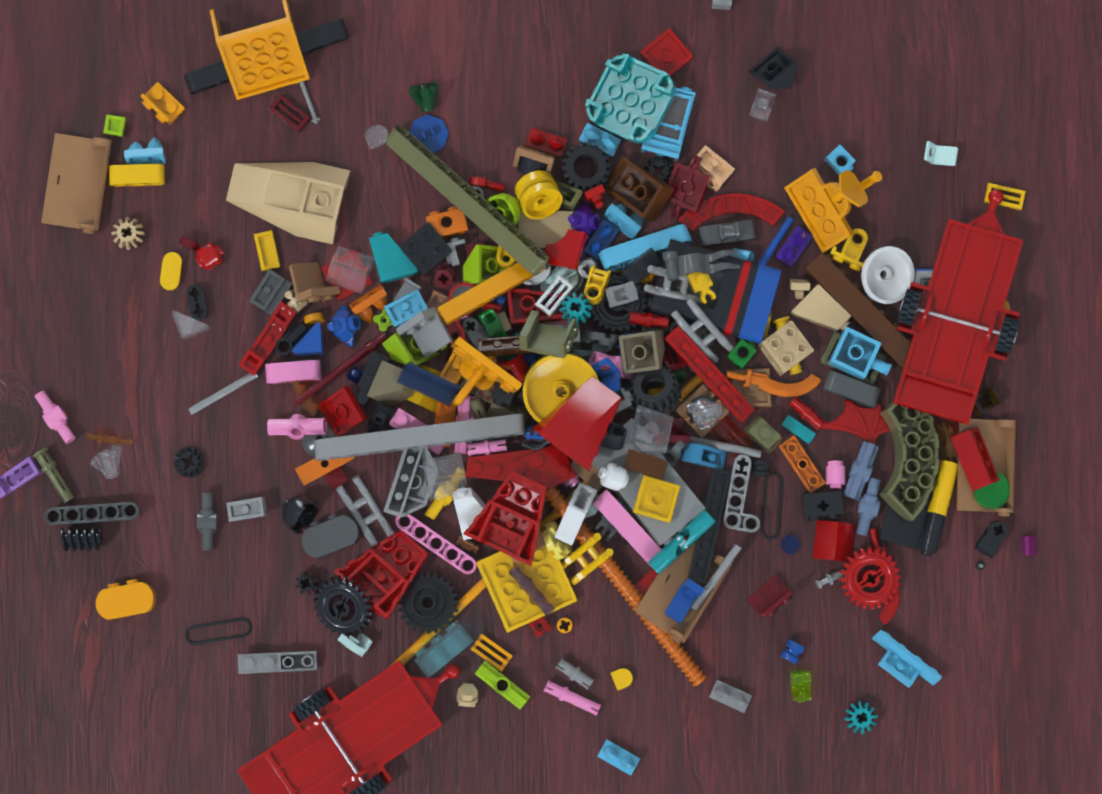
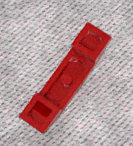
M280 302L271 315V319L238 365L255 376L275 349L277 340L282 338L297 312L283 302Z

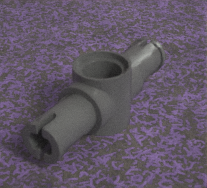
M213 492L201 493V510L197 513V530H200V533H202V551L213 550V533L218 528V514L213 509Z

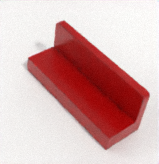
M978 427L951 437L972 491L1000 481Z

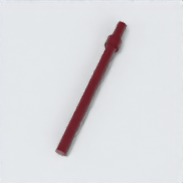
M383 332L373 341L369 340L365 343V347L292 400L296 407L365 355L377 350V346L388 339L387 335Z

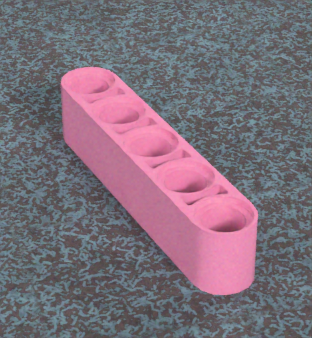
M605 490L592 502L647 563L661 550L608 490Z
M407 515L410 519V524L407 527L400 525L401 517L397 516L396 525L399 529L465 574H471L476 570V561L471 556L412 515ZM419 527H423L426 530V535L423 538H418L415 534L416 529ZM434 538H439L442 542L439 549H434L431 546ZM450 549H455L458 553L455 560H450L447 557V552ZM471 560L474 566L471 571L463 569L464 561Z

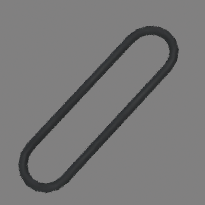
M770 473V476H777L780 480L777 532L772 537L766 536L763 530L766 486L769 477L764 479L761 534L769 540L776 538L780 532L783 479L777 473Z
M236 618L195 625L186 630L185 639L191 645H199L240 638L250 633L251 624L245 618ZM236 621H245L248 624V631L244 634L199 642H191L188 639V632L191 629Z

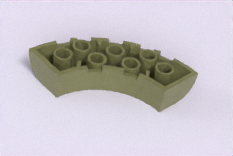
M893 399L879 413L887 423L895 445L894 470L888 484L879 495L898 515L908 521H913L926 505V501L934 488L935 478L939 469V439L933 424V416L929 413L895 404Z

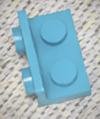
M418 289L384 306L395 329L419 312L428 309Z

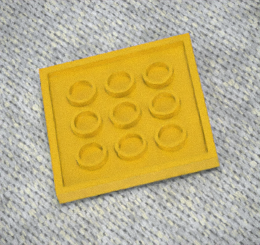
M546 545L534 553L532 566L523 562L515 564L511 556L501 551L476 561L507 633L577 601L560 560L553 557L556 554L553 550L549 551Z

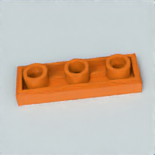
M795 435L778 446L809 494L826 484ZM800 461L805 462L806 465L804 468H801L799 466Z
M355 457L327 460V467L322 465V461H316L314 458L295 470L305 486L353 460Z

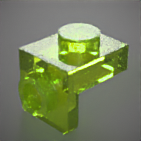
M810 670L790 671L792 700L798 702L812 700Z

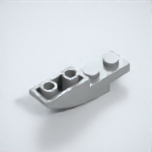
M316 651L237 654L238 674L317 670Z

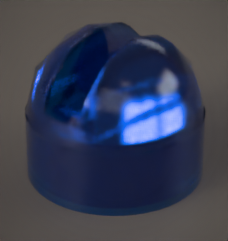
M352 367L346 377L353 383H359L363 372L358 367Z

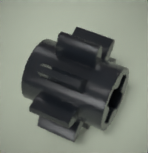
M302 572V578H295L299 582L294 587L301 589L300 594L307 591L308 595H311L312 588L318 589L314 586V582H317L318 579L313 580L311 578L313 576L312 572L309 576ZM310 579L309 583L311 586L303 588L302 580Z

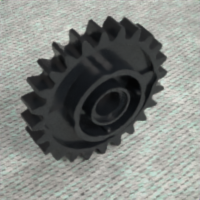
M427 572L426 577L420 573L418 579L416 577L413 578V582L410 583L401 597L402 601H399L398 604L402 605V608L398 611L404 612L401 619H408L406 622L407 626L413 624L412 630L419 627V633H422L424 629H426L427 634H430L431 629L437 633L438 627L445 630V623L451 625L450 618L456 619L453 612H459L455 608V605L460 604V602L455 601L459 594H453L456 587H449L451 581L444 582L445 576L438 579V573H435L433 577H431L430 572ZM427 598L433 599V605L430 608H425L424 601Z

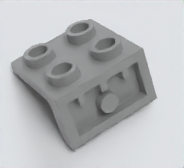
M435 307L419 312L396 328L399 336L406 333L408 336H413L425 358L430 357L452 342V337Z

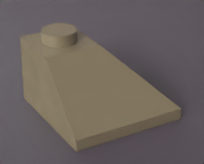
M663 330L619 336L624 374L661 369L665 352Z
M382 361L367 396L376 401H381L385 405H390L392 408L413 396L415 391L397 383L402 371L401 368Z

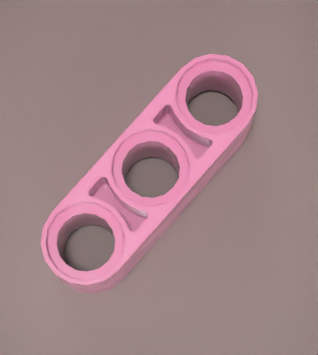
M320 360L265 364L266 384L322 379Z

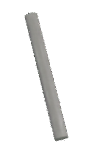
M249 373L188 408L189 412L193 415L257 378V373L255 376Z
M691 436L689 443L702 444L719 450L761 458L762 450Z
M737 544L733 546L704 587L705 590L702 595L697 597L691 608L698 611L742 549Z

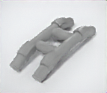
M653 265L648 266V272L664 277L662 288L646 284L644 291L686 302L692 298L697 304H702L700 296L687 294L690 283L687 278L689 274L679 275L678 280H681V286L678 292L670 290L671 281H668L665 268Z
M690 298L686 303L697 316V321L689 325L677 310L671 315L713 363H717L719 358L707 345L717 339L727 351H732L734 346L705 315L696 302ZM705 325L711 333L701 339L695 331Z
M356 475L352 480L363 497L353 502L342 485L338 486L336 491L359 525L369 544L373 547L378 542L368 527L370 523L378 520L387 536L393 535L394 531L360 476ZM368 503L373 513L363 519L358 508Z

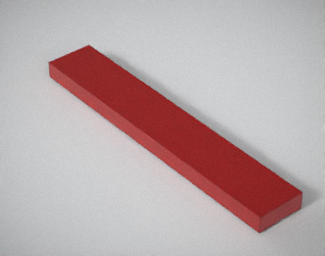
M679 325L664 338L740 423L745 421L755 411L754 407Z

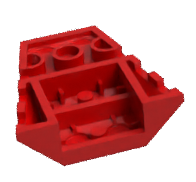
M592 376L532 429L590 472L593 459L597 457L601 441L608 432L606 431L608 425L612 422L622 398Z
M512 471L463 534L532 566L547 487Z
M402 530L380 542V545L365 551V554L359 558L350 560L344 567L333 571L336 576H341V581L344 577L348 576V583L354 578V586L362 583L359 590L367 588L364 596L371 595L367 602L374 603L369 609H373L374 614L386 620L428 556V553Z

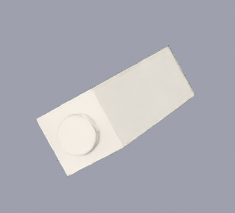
M579 483L554 538L570 545L573 544L597 490Z
M471 487L459 488L453 491L452 494L463 540L472 539L463 533L473 523L475 517L481 513L486 504Z

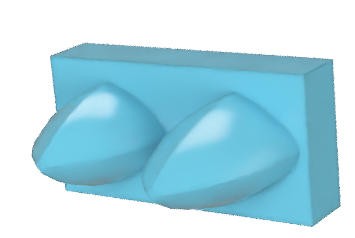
M587 123L579 141L584 144L591 143L592 146L597 145L600 150L603 149L606 155L613 158L621 139Z
M156 137L152 138L147 149H143L135 141L128 150H124L127 165L166 164L162 144Z
M624 203L611 204L603 217L633 240L642 228L643 218L636 213L627 216V206Z
M606 739L597 757L630 776L640 761L639 757Z

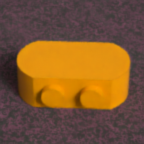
M138 579L126 581L127 585L119 586V583L108 584V588L101 590L96 598V609L107 620L148 613L154 608L156 603L154 589L148 583L138 582Z

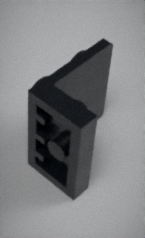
M429 222L399 246L424 278L430 274L432 268L452 253V249Z

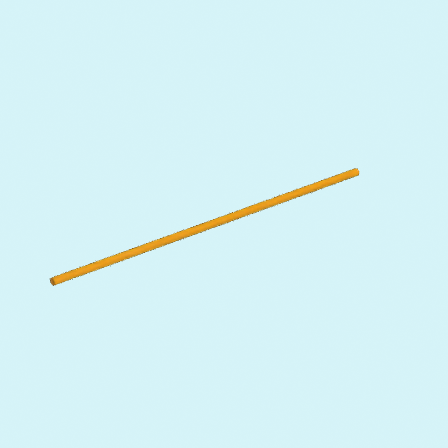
M697 375L681 388L682 400L702 382ZM648 421L640 427L644 433L646 432ZM572 493L566 498L568 500V505L569 501L573 497ZM553 510L541 521L539 528L541 532L546 530V527H543L544 524L551 521L555 522L561 517L557 515V511ZM483 578L458 600L460 604L455 605V608L459 612H453L454 616H457L486 588ZM438 627L437 633L433 629H431L430 634L425 632L391 665L400 660L404 666L442 629Z

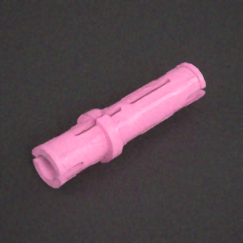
M548 680L544 688V692L558 697L560 701L564 700L595 716L601 707V704L568 690L566 686L561 687Z

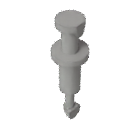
M839 571L832 574L826 573V578L820 581L815 580L818 589H821L827 583L833 585V581L844 577V575Z

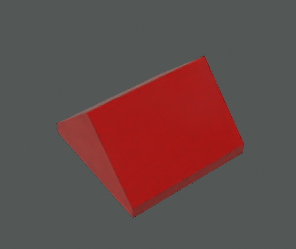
M816 520L813 558L849 562L846 557L852 558L855 524Z

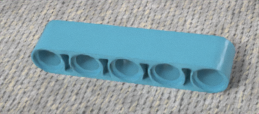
M681 224L606 248L598 255L604 270L614 272L626 267L649 248H652L658 257L662 256L663 253L667 252L670 239L691 245L693 241L686 225Z

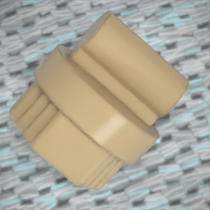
M294 289L285 293V297L291 300L287 306L297 313L309 304L308 301L297 302Z
M463 683L458 688V706L475 707L478 702V690L474 684Z

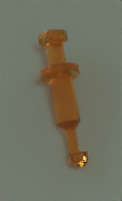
M90 432L87 434V441H99V445L102 442L110 444L125 443L128 445L133 443V440L130 438L128 440H121L119 437L103 435V432H100V435H94Z

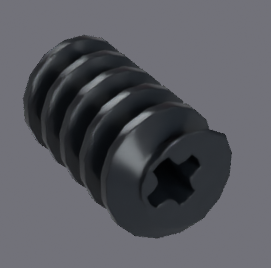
M94 526L91 527L90 532H88L87 527L83 528V532H80L79 527H76L75 532H72L71 527H68L67 533H65L63 527L61 529V544L64 551H68L69 548L72 551H76L77 547L80 551H84L85 546L88 551H91L93 547L95 550H99L102 545V526H99L98 532L95 531Z

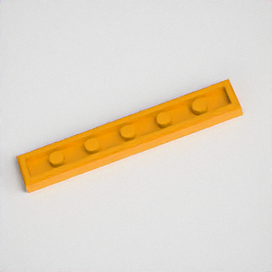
M517 262L439 306L437 311L446 324L449 325L536 275L527 271ZM545 266L542 268L540 273L545 271Z

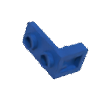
M689 578L684 580L664 614L677 623H682L695 599L701 596L705 589Z

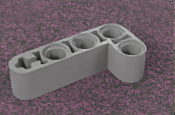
M739 455L733 461L723 514V524L728 529L755 532L760 527L759 519L754 515L743 513L751 469V460L747 455ZM742 458L747 463V466L742 468V472H746V475L735 474V470L737 472L740 471V465L737 464V461H741ZM736 477H740L744 481L741 488H737L734 485ZM732 496L739 497L740 505L738 507L731 505L730 499ZM729 515H734L737 518V523L734 526L727 523ZM752 518L755 520L756 526L754 529L746 527L747 519Z

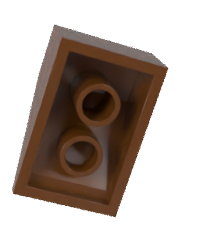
M625 156L622 157L604 187L605 190L640 217L651 221L657 219L674 191V188Z

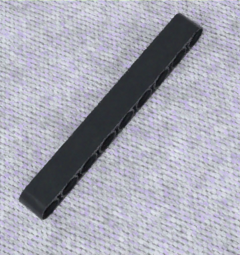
M337 19L298 33L297 38L302 55L304 56L343 42L349 38V34L343 19ZM223 61L184 75L191 95L230 82Z

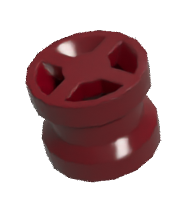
M450 265L442 266L434 276L435 283L441 288L449 287L457 277L456 270Z

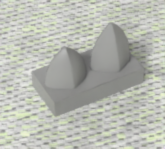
M716 679L709 697L745 713L752 695Z

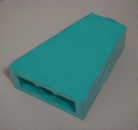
M381 231L372 234L373 237L369 238L382 284L419 274L416 266L388 233L384 234Z

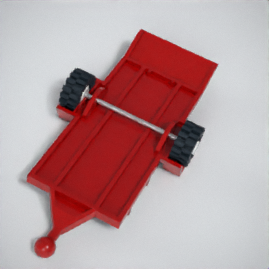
M995 189L989 193L990 205L988 212L972 222L965 224L948 219L929 286L911 282L910 289L907 288L900 307L897 321L900 323L897 330L914 334L893 401L895 404L968 425L988 357L1006 361L1007 355L1011 353L1018 333L1020 313L1004 309L1003 307L1023 240L1005 235L998 222L995 212L997 205L1004 198L1000 190Z
M399 660L340 701L330 686L324 691L321 689L303 700L302 703L293 708L294 711L288 714L297 727L296 731L239 768L237 772L252 794H378L387 787V783L392 781L383 765L443 725L432 707L440 684L448 678H457L460 674V668L457 664L451 663L446 666L445 672L438 677L410 676Z

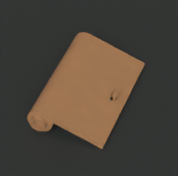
M55 133L41 223L82 229L83 233L94 234V231L99 230L112 144L111 140Z
M970 419L968 425L959 423V434L976 427L979 428L995 470L1003 474L1008 480L1010 494L1007 502L999 508L987 509L980 506L974 499V491L971 490L958 457L957 511L997 512L998 516L1010 517V513H1014L1016 420Z
M695 542L684 550L665 570L656 575L634 611L670 635V639L677 644H680V642L685 643L732 566L730 564L698 611L690 607L682 623H677L666 616L664 613L682 582L688 577ZM713 555L707 583L724 561V557ZM697 583L698 585H700V586L703 587V588L706 586V585Z

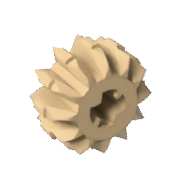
M126 217L125 223L122 219H119L120 226L113 225L117 231L111 232L113 236H117L113 240L114 243L120 242V248L126 245L127 250L131 249V244L137 248L136 241L143 242L139 236L145 235L144 231H139L143 228V225H137L138 220L133 219L131 221L129 217ZM125 231H130L132 235L126 236L124 233Z

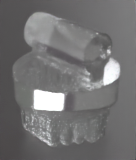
M380 124L370 127L364 133L370 149L379 148L384 145L389 135L387 129L384 126L382 127V125L380 126Z

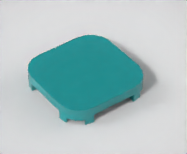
M623 53L611 60L608 59L605 63L607 67L591 98L586 100L587 115L597 126L630 142L644 143L655 135L669 109L676 92L675 83L663 70L661 71Z

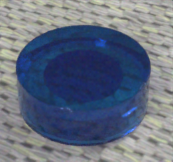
M787 535L782 538L780 546L783 552L794 554L800 548V541L794 535Z

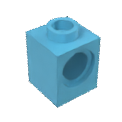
M839 145L824 161L839 175L846 170L852 171L855 168L853 164L856 160ZM837 158H844L846 165L839 166L836 162Z

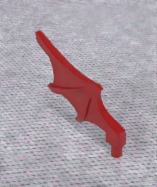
M844 400L846 403L845 409L838 418L825 423L820 428L848 432L874 445L878 436L891 432L887 423L879 414L882 411L881 405L877 403L875 408H864L849 400Z

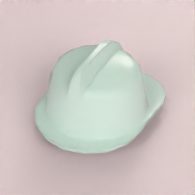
M556 267L550 271L548 278L540 283L541 292L546 291L560 275L574 286L570 293L572 294L582 286L584 277L580 275L578 269L576 271ZM560 281L551 293H555L563 283ZM566 286L561 293H564L568 287Z

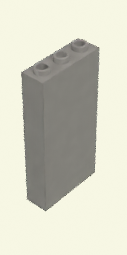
M631 418L622 425L627 429L623 449L612 450L599 446L600 450L597 457H594L592 464L598 472L601 467H605L608 463H614L623 467L629 449L663 460L666 459L635 420ZM669 462L663 481L680 485L671 523L632 513L658 546L668 544L674 539L673 535L676 532L682 531L688 522L696 518L705 509ZM626 470L629 475L627 485L614 492L632 513L643 474Z

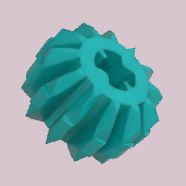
M576 292L573 293V298L566 295L567 301L562 300L560 302L563 307L559 308V312L564 313L562 319L568 318V324H570L572 318L576 319V326L579 325V320L582 323H586L585 317H591V313L588 312L592 310V306L588 305L590 300H583L584 294H580L579 298H577ZM572 307H579V312H577L576 310L573 311Z
M857 701V708L851 703L850 707L853 710H845L846 713L850 714V717H844V720H851L847 727L851 728L854 726V733L860 729V733L864 734V727L869 732L872 731L869 724L876 726L877 723L871 720L878 717L876 714H871L875 708L871 707L868 709V702L864 703L863 708L861 701ZM862 712H863V713H864L863 716L865 717V720H864V721L861 720V721L858 723L857 721H858L859 719L856 718V717H857V714L861 715Z

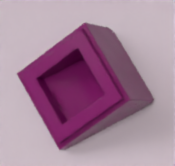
M1022 536V555H1036V536Z

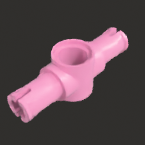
M45 391L37 393L35 398L43 409L44 415L42 417L50 429L58 431L66 444L75 440V436L67 425L68 417L59 405L53 404Z

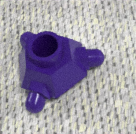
M584 202L582 206L568 217L572 230L588 234L585 245H587L591 233L600 226L599 215L593 213L590 203Z

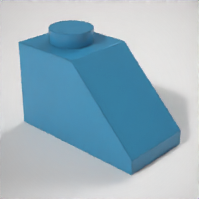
M685 443L681 461L723 470L726 451L702 444Z

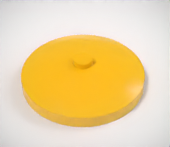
M567 353L564 359L548 355L540 358L528 370L523 382V399L529 414L539 423L592 376L599 381L595 370L586 360L571 353Z

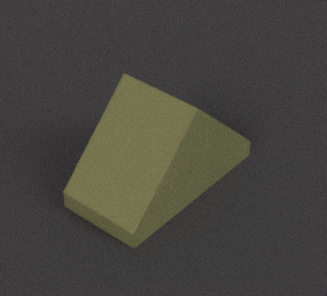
M557 181V187L562 194L563 202L561 205L570 211H574L583 196V191Z

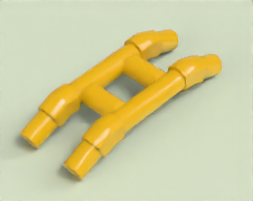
M599 533L594 534L561 561L563 569L575 560L583 567L580 572L570 579L573 585H576L613 555V550L610 548L601 555L594 548L593 545L601 539ZM586 551L594 559L591 563L582 555Z

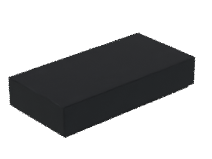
M649 248L624 267L621 272L628 282L633 281L634 285H636L650 274L647 270L649 265L659 267L663 262L655 251Z

